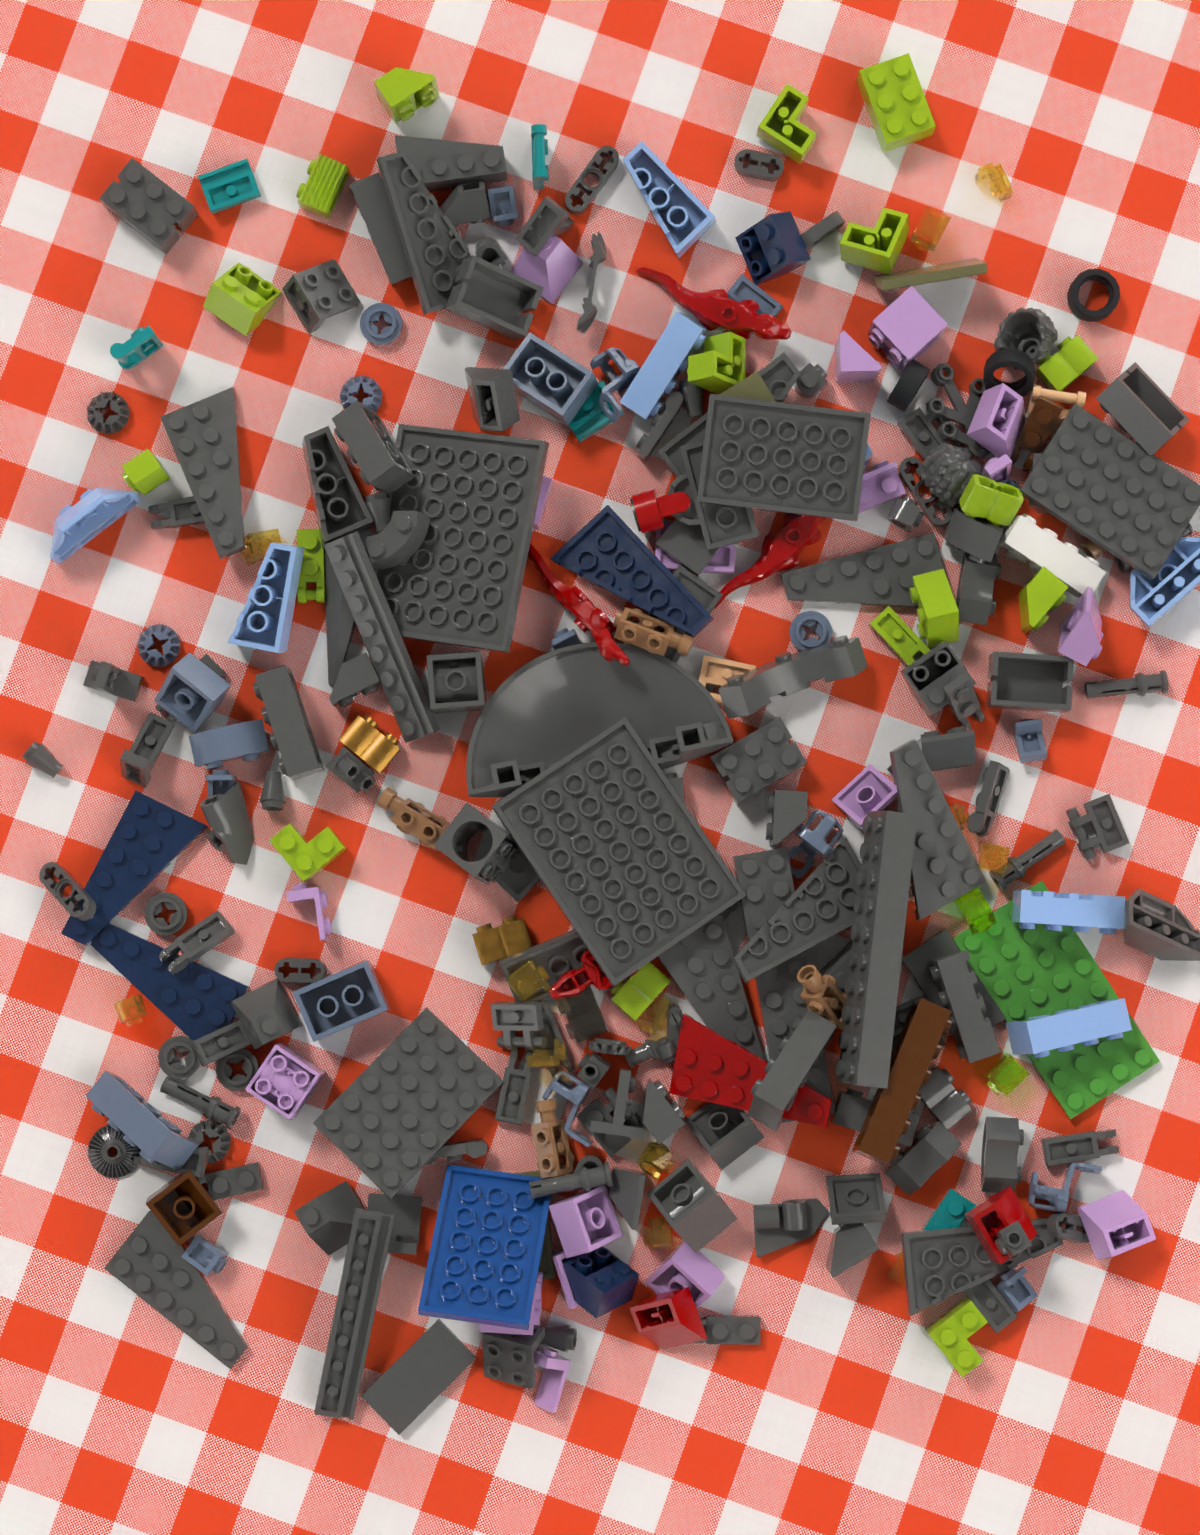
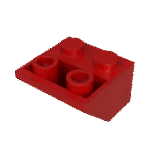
M1011 1186L1006 1187L964 1214L990 1260L1000 1265L1012 1257H1009L1007 1254L1002 1255L995 1244V1240L998 1239L997 1232L1019 1221L1030 1242L1037 1235V1231Z
M689 1287L648 1296L630 1307L638 1333L662 1349L707 1339Z

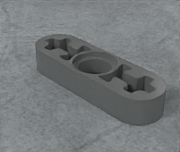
M611 146L601 147L565 196V206L571 214H583L616 170L619 164V155L616 149ZM610 154L612 155L613 163L611 164L607 162L605 164V166L603 167V172L606 174L603 175V173L599 170V167L602 165L603 158L601 156L603 155L607 157ZM589 174H595L599 177L600 182L595 187H589L584 182L585 177ZM581 186L585 191L581 199L583 205L577 204L573 207L571 198L577 199L579 197L581 189L578 187Z
M916 457L905 458L898 469L900 478L918 503L922 512L925 513L924 515L928 521L936 527L946 525L952 515L950 505H947L946 501L941 502L939 500L936 502L935 505L938 510L944 509L946 511L943 516L945 520L933 517L936 512L934 507L931 505L928 509L926 505L933 502L937 496L932 494V497L929 499L921 498L918 495V488L921 485H925V481L920 480L913 486L911 483L916 479L911 473L906 474L904 472L907 468L906 464L909 463L910 466L916 465L915 474L919 479L921 477L922 462Z
M55 862L46 863L39 874L40 881L71 916L81 921L91 919L96 912L95 901L63 866ZM53 872H54V875H55L58 879H60L58 882L52 880V879H53V876H52V873H53ZM72 885L71 894L64 898V889ZM77 901L83 903V911L78 904H76Z

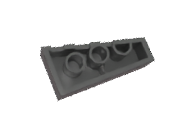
M329 426L305 435L302 447L322 548L325 549L323 545L356 531L360 534L371 529L373 519Z

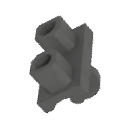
M344 746L340 750L339 755L334 757V761L326 766L357 793L361 789L364 792H368L376 781L372 778L375 772Z

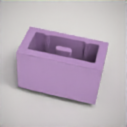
M1004 383L985 390L967 435L998 458L1005 454L1011 458L1016 440L1026 419L1023 397Z
M1124 1190L1077 1208L1096 1260L1113 1257L1156 1240L1147 1213Z

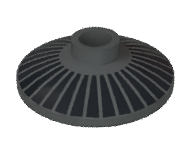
M110 1125L100 1128L92 1136L88 1146V1157L93 1168L101 1175L109 1178H120L128 1175L138 1166L133 1161L134 1157L141 1156L139 1154L141 1149L138 1146L133 1147L123 1139L125 1134L122 1131H116ZM110 1147H115L118 1150V1154L115 1157L110 1156Z

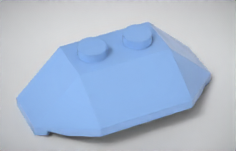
M98 487L94 490L89 489L80 496L78 503L74 506L68 505L59 512V517L54 523L50 558L59 565L136 506L142 499L132 491Z
M1180 537L1153 580L1135 569L1130 572V609L1147 627H1150L1200 584V538Z

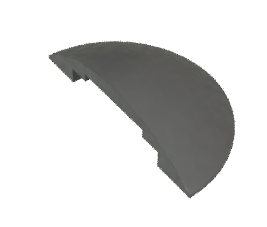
M596 642L576 644L556 649L525 664L507 678L490 697L478 717L468 747L466 761L469 797H506L624 717L629 721L661 770L699 758L726 747L734 741L729 725L712 695L692 674L677 663L662 655L650 653L640 647L616 643L630 659L628 666H622L616 660L612 662L606 661L601 656Z

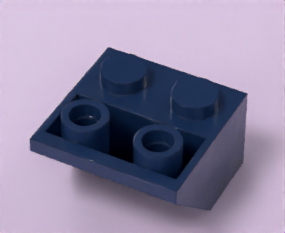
M791 211L770 214L735 237L755 285L789 273L811 260Z
M603 1246L591 1252L581 1254L565 1262L563 1266L577 1304L595 1318L612 1311L633 1298L639 1274Z

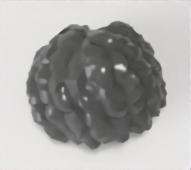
M1020 308L1016 312H1010L1008 317L1003 320V323L999 324L998 338L994 341V348L996 351L1008 348L1021 350L1028 354L1033 363L1036 364L1047 355L1052 343L1058 338V331L1055 329L1051 318L1046 316L1040 309Z
M942 443L929 451V455L922 464L920 475L922 481H925V486L930 487L929 493L935 494L941 502L946 501L947 505L951 507L955 505L960 506L959 500L972 475L978 474L983 476L982 464L973 460L967 448Z

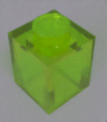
M978 887L954 900L959 914L972 935L987 931L992 925L996 924L993 911Z
M1007 1053L985 1075L989 1080L986 1085L997 1096L1000 1093L1008 1096L1030 1073L1011 1054Z

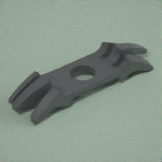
M599 232L597 236L592 233L591 245L594 253L589 259L591 261L589 267L593 269L588 298H583L584 304H582L584 313L577 323V330L582 329L581 333H585L598 311L591 302L597 266L606 259L605 243Z

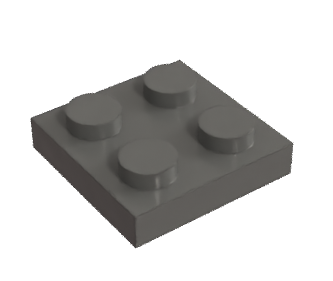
M880 1173L826 1176L832 1225L886 1221Z

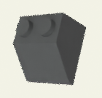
M708 1102L685 1119V1122L721 1170L765 1138L743 1109Z

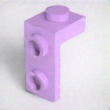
M308 883L292 885L293 890L286 891L288 902L314 899L320 941L328 940V934H332L330 918H325L324 908L328 907L326 891L322 892L321 887L309 888Z
M542 1347V1351L535 1350L534 1352L535 1364L544 1368L535 1405L555 1413L571 1361L557 1355L558 1351Z

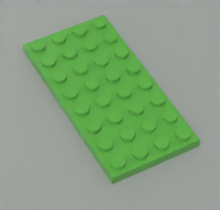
M1043 881L1027 889L1031 890V892L1049 891ZM1013 899L952 938L960 950H968L970 960L967 961L1006 1017L1004 1019L1006 1023L1011 1021H1028L1029 1017L1047 1014L1054 1015L1056 1011L1072 1008L1079 1009V1006L1119 998L1077 933L1073 932L1072 926H1062V931L1046 930V925L1035 924V929H1020L1019 923H1012ZM1129 1013L1132 1030L1122 1032V1038L1107 1040V1036L1098 1038L1099 1043L1083 1046L1081 1042L1074 1044L1075 1049L1065 1052H1058V1048L1049 1050V1056L1034 1058L1033 1054H1027L1069 1119L1074 1118L1160 1062Z

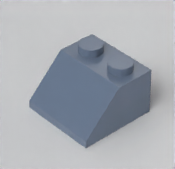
M189 652L171 668L154 701L196 734L221 704L231 685Z

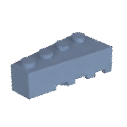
M108 1071L102 1074L86 1095L93 1103L91 1108L101 1116L106 1115L109 1118L107 1123L116 1131H122L125 1134L123 1139L133 1147L138 1146L141 1149L139 1154L150 1163L157 1161L179 1171L199 1146L192 1139L181 1136V1129L161 1117L162 1113L149 1103L143 1101L145 1098L122 1078Z

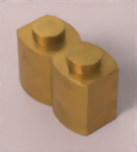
M358 715L339 738V741L379 774H382L401 749L397 746L399 741L389 732L385 735L380 733L376 729L379 724L366 715L363 719Z
M517 915L502 919L503 925L494 928L491 923L476 927L477 933L472 934L481 965L507 958L532 947L524 919L518 920Z

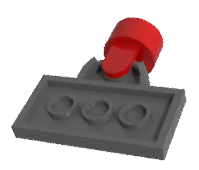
M704 440L680 446L687 473L678 476L670 484L667 495L657 498L655 490L652 489L634 494L630 498L638 531H641L642 534L664 528L662 517L673 515L681 523L690 526L701 525L707 551L759 537L752 509L697 502Z

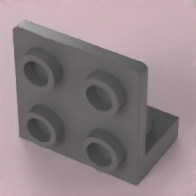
M334 259L293 274L282 289L308 334L317 331L327 318L355 308L360 304L359 298Z
M370 1193L368 1195L367 1210L382 1212V1214L386 1215L394 1214L388 1252L416 1255L419 1246L422 1197L395 1195L390 1199L385 1194Z
M534 1325L533 1335L483 1332L484 1376L533 1389L535 1386L534 1352L545 1337V1327Z

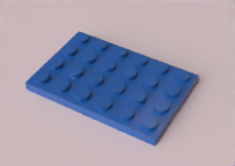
M447 1165L418 1307V1315L522 1330L529 1329L552 1195L532 1199L529 1182L549 1178L541 1179V1177Z

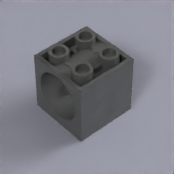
M481 652L427 655L430 709L434 714L483 710L486 705L483 656Z
M468 803L464 805L434 844L436 848L470 875L487 885L499 878L502 873V866L507 860H512L519 850L509 833ZM490 830L493 840L490 852L483 859L470 862L467 857L469 840L479 831Z
M689 1159L647 1193L670 1226L695 1253L700 1251L738 1219L713 1186Z

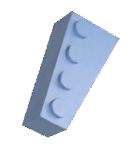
M676 311L623 395L620 403L644 419H649L651 416L655 417L663 406L660 402L666 394H671L677 384L676 378L680 372L684 373L687 369L688 356H691L696 349L698 350L705 341L708 329L685 314Z
M1014 890L1012 923H1019L1020 929H1035V924L1046 925V930L1062 931V926H1073V932L1089 933L1090 927L1100 928L1099 933L1116 934V929H1124L1125 897Z

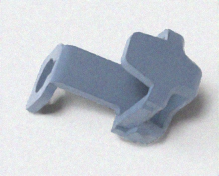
M611 347L595 356L591 360L590 366L592 369L600 366L603 374L611 382L602 389L599 404L611 422L616 423L619 420L622 409L611 394L615 391L619 393L629 387L639 372L640 367L634 360H629L619 348ZM611 359L623 372L622 375L618 376L608 363ZM606 401L612 405L614 413L610 411Z
M820 810L813 812L808 817L809 820L804 825L801 824L797 829L795 835L802 842L799 846H794L789 850L788 857L790 863L793 855L800 854L802 851L807 854L805 857L806 863L802 869H794L790 864L792 875L798 879L802 878L811 868L814 862L813 856L817 852L826 858L834 850L832 846L843 835L842 832L844 830L840 823L826 812ZM818 814L821 815V822L814 830H809L808 826ZM833 828H838L839 832L827 844L825 841L827 835Z
M559 1071L553 1077L542 1098L547 1100L554 1090L573 1102L574 1106L564 1130L572 1138L587 1147H591L594 1142L571 1127L580 1105L592 1087L566 1071ZM564 1075L578 1085L573 1088L560 1080V1078Z
M1079 1162L1072 1163L1067 1168L1062 1189L1037 1185L1038 1172H1033L1028 1195L1029 1205L1036 1209L1054 1213H1065L1070 1191L1068 1189L1074 1170L1099 1174L1102 1172V1166ZM1035 1198L1048 1200L1050 1206L1034 1203Z

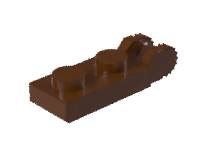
M1038 396L1016 440V446L1010 458L1012 466L1016 463L1021 449L1024 448L1031 452L1025 460L1022 469L1028 473L1033 464L1034 453L1041 452L1063 410V406Z

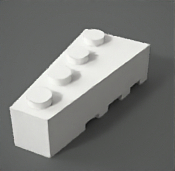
M1027 514L1016 515L1010 526H998L1003 528V533L997 546L1008 550L1006 556L1024 563L1027 561L1030 563L1029 569L1035 573L1045 566L1068 586L1066 591L1077 598L1081 597L1088 586L1094 592L1106 571L1099 567L1100 563L1088 556L1086 558L1078 553L1079 549L1068 542L1062 543L1056 539L1058 535L1047 528L1041 529L1035 525L1037 521Z

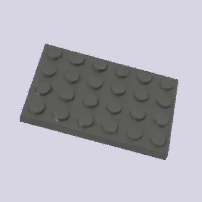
M710 394L697 502L857 521L871 413Z
M1077 404L1071 407L1019 490L1025 498L1151 580L1158 574L1200 506L1199 484L1155 455L1150 456L1141 446Z
M426 1007L317 1118L313 1125L387 1197L392 1199L504 1081Z

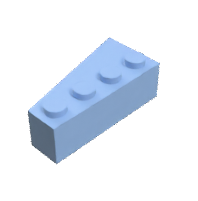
M641 141L623 158V162L679 259L716 223V219L699 199Z
M270 543L257 573L258 577L253 588L250 589L247 596L248 600L237 619L235 630L227 643L276 653L287 652L304 547L283 543Z
M1125 998L1079 1006V1009L1072 1008L1056 1011L1054 1015L1047 1014L1029 1017L1028 1021H1011L1006 1023L1012 1054H1033L1034 1058L1049 1056V1050L1058 1048V1052L1075 1049L1074 1044L1081 1042L1083 1046L1099 1043L1098 1038L1107 1036V1040L1122 1038V1032L1132 1030Z

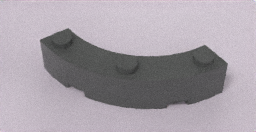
M845 635L833 639L832 643L790 654V652L781 653L775 656V661L755 668L743 675L738 674L727 678V683L718 690L728 719L749 716L770 704V697L777 694L781 695V697L788 696L807 689L811 686L810 682L824 678L826 683L853 677L866 669L868 665L859 637L848 639Z

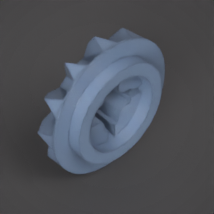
M373 304L361 316V332L368 342L378 346L390 344L398 338L402 329L401 316L389 304ZM383 314L385 323L390 326L384 327L381 334H379L378 327L370 323L379 322Z
M361 375L351 377L350 380L343 384L340 399L344 409L358 401L357 398L350 395L358 394L361 386L365 394L372 396L364 398L362 404L375 412L379 409L382 403V391L373 378Z
M816 611L800 613L794 618L789 629L792 643L801 651L828 644L832 637V627L829 620L823 614ZM817 623L815 633L820 640L811 636L804 641L806 631L803 630L804 628L801 625L811 628L812 625L814 626Z
M166 625L148 626L144 632L140 633L137 643L139 655L146 663L152 666H166L177 658L180 651V639L177 633ZM153 636L158 638L160 641H166L169 639V641L165 642L166 644L162 646L164 655H162V653L159 652L157 649H151L152 646L155 645V639Z

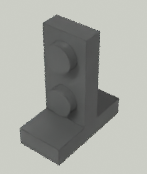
M547 196L515 239L536 256L539 255L550 238L569 231L575 222L569 218L570 214Z
M91 660L83 685L135 702L143 677L121 670L104 661L99 663Z
M151 712L149 713L130 750H124L120 757L123 778L145 788L151 780L150 771L174 729L173 722Z
M620 1069L613 1122L591 1119V1132L637 1139L644 1138L645 1127L624 1124V1119L630 1120L632 1104L627 1103L628 1092L634 1093L636 1077L631 1076V1070Z

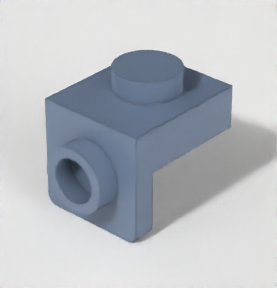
M513 185L486 189L491 221H498V226L514 224L513 219L520 218V215L516 208Z
M1024 719L1015 723L1014 740L1020 763L1047 759L1041 719Z
M213 770V775H206L208 797L216 794L224 795L235 784L236 776L229 775V770Z
M1025 1267L1017 1270L1014 1268L1007 1270L1000 1276L1002 1281L995 1286L1014 1313L1019 1312L1038 1296L1023 1276L1027 1272Z

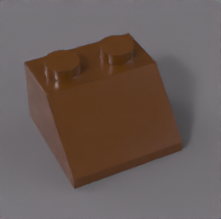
M190 1169L166 1183L149 1196L146 1201L148 1208L178 1246L223 1213Z

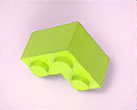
M786 84L758 126L756 136L801 164L815 143L817 133L798 122L807 108L809 97L791 85Z
M883 207L874 229L849 222L840 241L841 261L891 275L909 233L908 214Z
M732 332L706 337L703 353L688 356V382L719 395L744 380L746 339Z
M944 569L913 576V587L909 588L912 603H917L919 607L916 612L919 621L917 630L920 639H925L928 648L936 647L943 641H946L947 644L959 641V610Z
M289 823L269 840L303 882L309 881L347 849L330 827H326L312 840L307 842L298 829Z
M966 1296L928 1326L925 1331L962 1378L983 1362V1359L967 1339L988 1323V1321Z

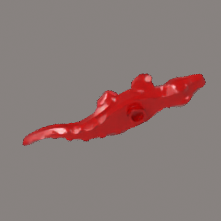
M644 267L638 268L636 271L638 274L650 277L663 285L675 301L692 313L709 331L720 327L746 340L750 338V332L765 340H787L791 336L792 330L773 315L756 313L760 307L754 300H742L739 302L730 299L724 289L700 293L684 288L664 273Z
M787 513L784 526L777 534H767L761 548V556L758 561L748 570L732 578L721 589L720 593L723 596L715 608L732 591L761 581L776 571L788 570L799 564L798 554L806 545L815 544L821 538V530H818L817 525L826 518Z
M530 543L529 559L534 562L535 568L539 571L541 579L546 583L549 591L561 605L569 610L570 614L577 618L574 623L584 633L587 630L591 632L601 656L606 661L612 662L616 660L622 666H628L630 659L616 644L612 632H616L617 627H614L609 617L598 607L596 608L576 586L570 588L560 582L553 575L539 552Z
M586 951L581 957L583 966L579 969L565 972L551 986L549 994L553 999L572 997L582 993L591 984L598 990H606L611 986V983L590 952Z

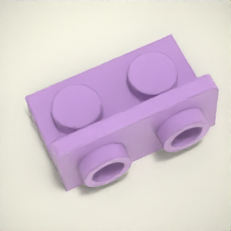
M886 460L874 465L873 471L865 474L863 472L858 514L906 494L896 470V462L889 464Z

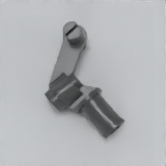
M672 1004L673 1006L671 1007L670 1005L667 1010V1036L660 1038L658 1041L646 1039L644 1044L630 1050V1053L625 1055L631 1068L650 1058H658L664 1060L665 1063L675 1060L680 1035V1023L683 1016L682 1010L678 1005Z

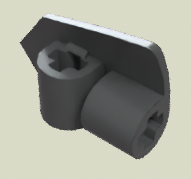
M236 781L224 795L216 794L207 797L200 803L209 827L213 829L208 834L211 845L220 852H226L231 863L247 865L254 837L241 784L239 781Z
M817 1198L782 1201V1204L753 1205L756 1256L761 1257L813 1236L829 1211Z

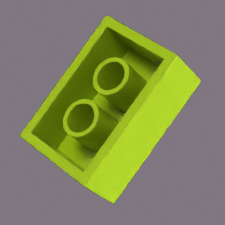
M909 53L859 70L856 81L883 153L933 135L936 125Z

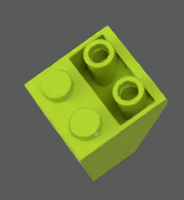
M395 67L374 81L378 98L395 124L399 121L405 122L413 117L416 110L422 106L424 108L429 107L437 100L436 97L439 96L436 78L433 74Z
M237 263L212 283L203 308L247 336L260 325L282 291L273 286L269 281L255 274L250 268Z
M1045 566L1035 573L1018 593L1021 631L1025 634L1031 629L1035 632L1050 617L1046 614L1048 610L1052 612L1055 608L1057 609L1067 597L1064 592L1068 589V586Z

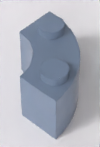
M262 719L223 726L189 736L195 767L206 766L207 770L223 767L222 762L243 758L244 762L260 758V753L269 751Z

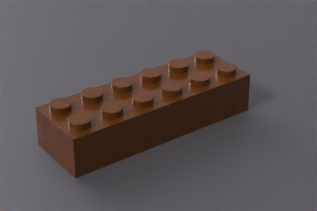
M922 998L913 1002L891 1055L887 1089H877L852 1149L853 1152L880 1164H888L891 1160L896 1159L901 1147L897 1142L902 1134L905 1135L911 1123V1120L907 1119L912 1109L916 1110L921 1099V1094L918 1093L920 1086L926 1085L932 1072V1069L928 1068L933 1058L937 1059L941 1051L942 1044L939 1043V1040L943 1034L948 1033L953 1019L949 1018L950 1010Z

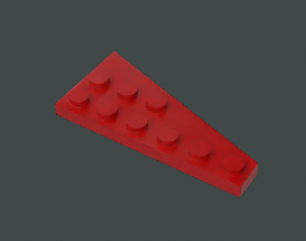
M685 1013L682 1018L669 1094L749 1111L754 1096L750 1092L758 1079L763 1081L767 1075L764 1070L768 1063L766 1060L734 1041L726 1039L716 1033L715 1030L704 1026ZM807 1084L803 1088L798 1087V1094L788 1112L784 1110L782 1118L825 1128L828 1127L833 1099Z

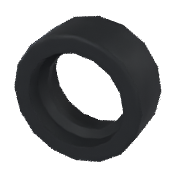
M1088 269L1080 273L1071 283L1067 293L1068 305L1072 313L1079 319L1087 322L1100 321L1107 318L1116 308L1120 299V287L1116 279L1109 272L1101 269ZM1096 280L1106 286L1109 292V299L1103 308L1089 310L1080 303L1078 292L1083 283Z
M1001 349L992 353L984 366L983 381L986 390L1004 383L1020 396L1027 395L1034 383V363L1028 354L1017 349ZM1012 366L1022 370L1025 376L1017 382L1007 383L996 379L993 373L1001 367Z
M912 359L892 390L887 402L905 412L922 386L930 369Z

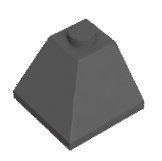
M275 979L231 1001L254 1049L302 1026L279 979Z
M613 1166L611 1172L613 1187L606 1185V1188H609L610 1198L630 1228L637 1230L646 1178L645 1171Z
M345 1181L314 1198L294 1212L308 1236L329 1256L348 1244L355 1208H364L348 1181Z
M863 1223L838 1224L839 1227L834 1229L826 1268L833 1278L879 1249Z

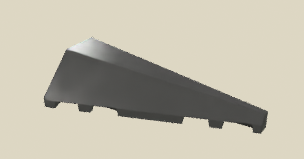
M324 549L328 684L334 686L341 665L345 663L356 622Z

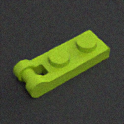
M297 529V546L305 548L297 591L298 603H307V600H317V603H325L324 549L322 548L319 529ZM307 583H316V590H307Z
M890 606L869 624L907 666L915 662L912 656L918 651L922 656L931 651Z

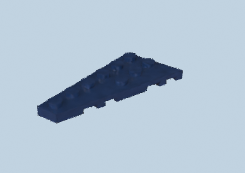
M609 505L602 509L550 558L554 563L694 637L714 619Z
M135 790L84 888L96 903L94 916L87 921H81L70 915L61 934L87 946L110 924V921L119 912L124 910L208 826ZM78 901L77 904L81 907V909H82V911H83V910H84L83 903H81L80 901Z
M113 924L106 926L90 944L193 1041L231 1024L236 1014L231 1001L245 995L248 988L247 985L194 961L191 964L189 962L187 967L180 970L177 974H171L168 970L169 965L181 955L177 954L168 962H162L158 955L165 948Z

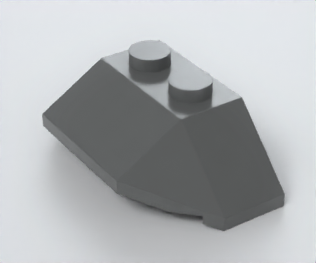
M1136 889L1125 901L1124 943L1159 960L1200 961V931L1194 929L1189 919L1175 905L1142 889Z

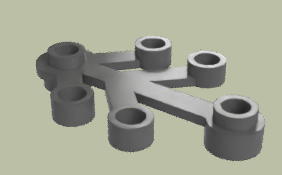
M939 364L931 371V380L936 386L945 388L955 410L945 406L940 398H933L926 405L927 412L932 416L939 415L963 425L966 432H968L980 395L986 390L984 381L981 378H977L969 384L970 393L965 405L953 381V368L948 364ZM942 370L946 372L947 377L942 374ZM975 384L980 386V391L975 388ZM933 403L937 404L938 411L933 408ZM947 421L939 427L938 433L941 438L952 439L966 445V448L973 457L984 458L990 454L989 450L985 447L981 448L978 442L966 433L958 431L954 423ZM944 427L949 428L950 434L945 432Z

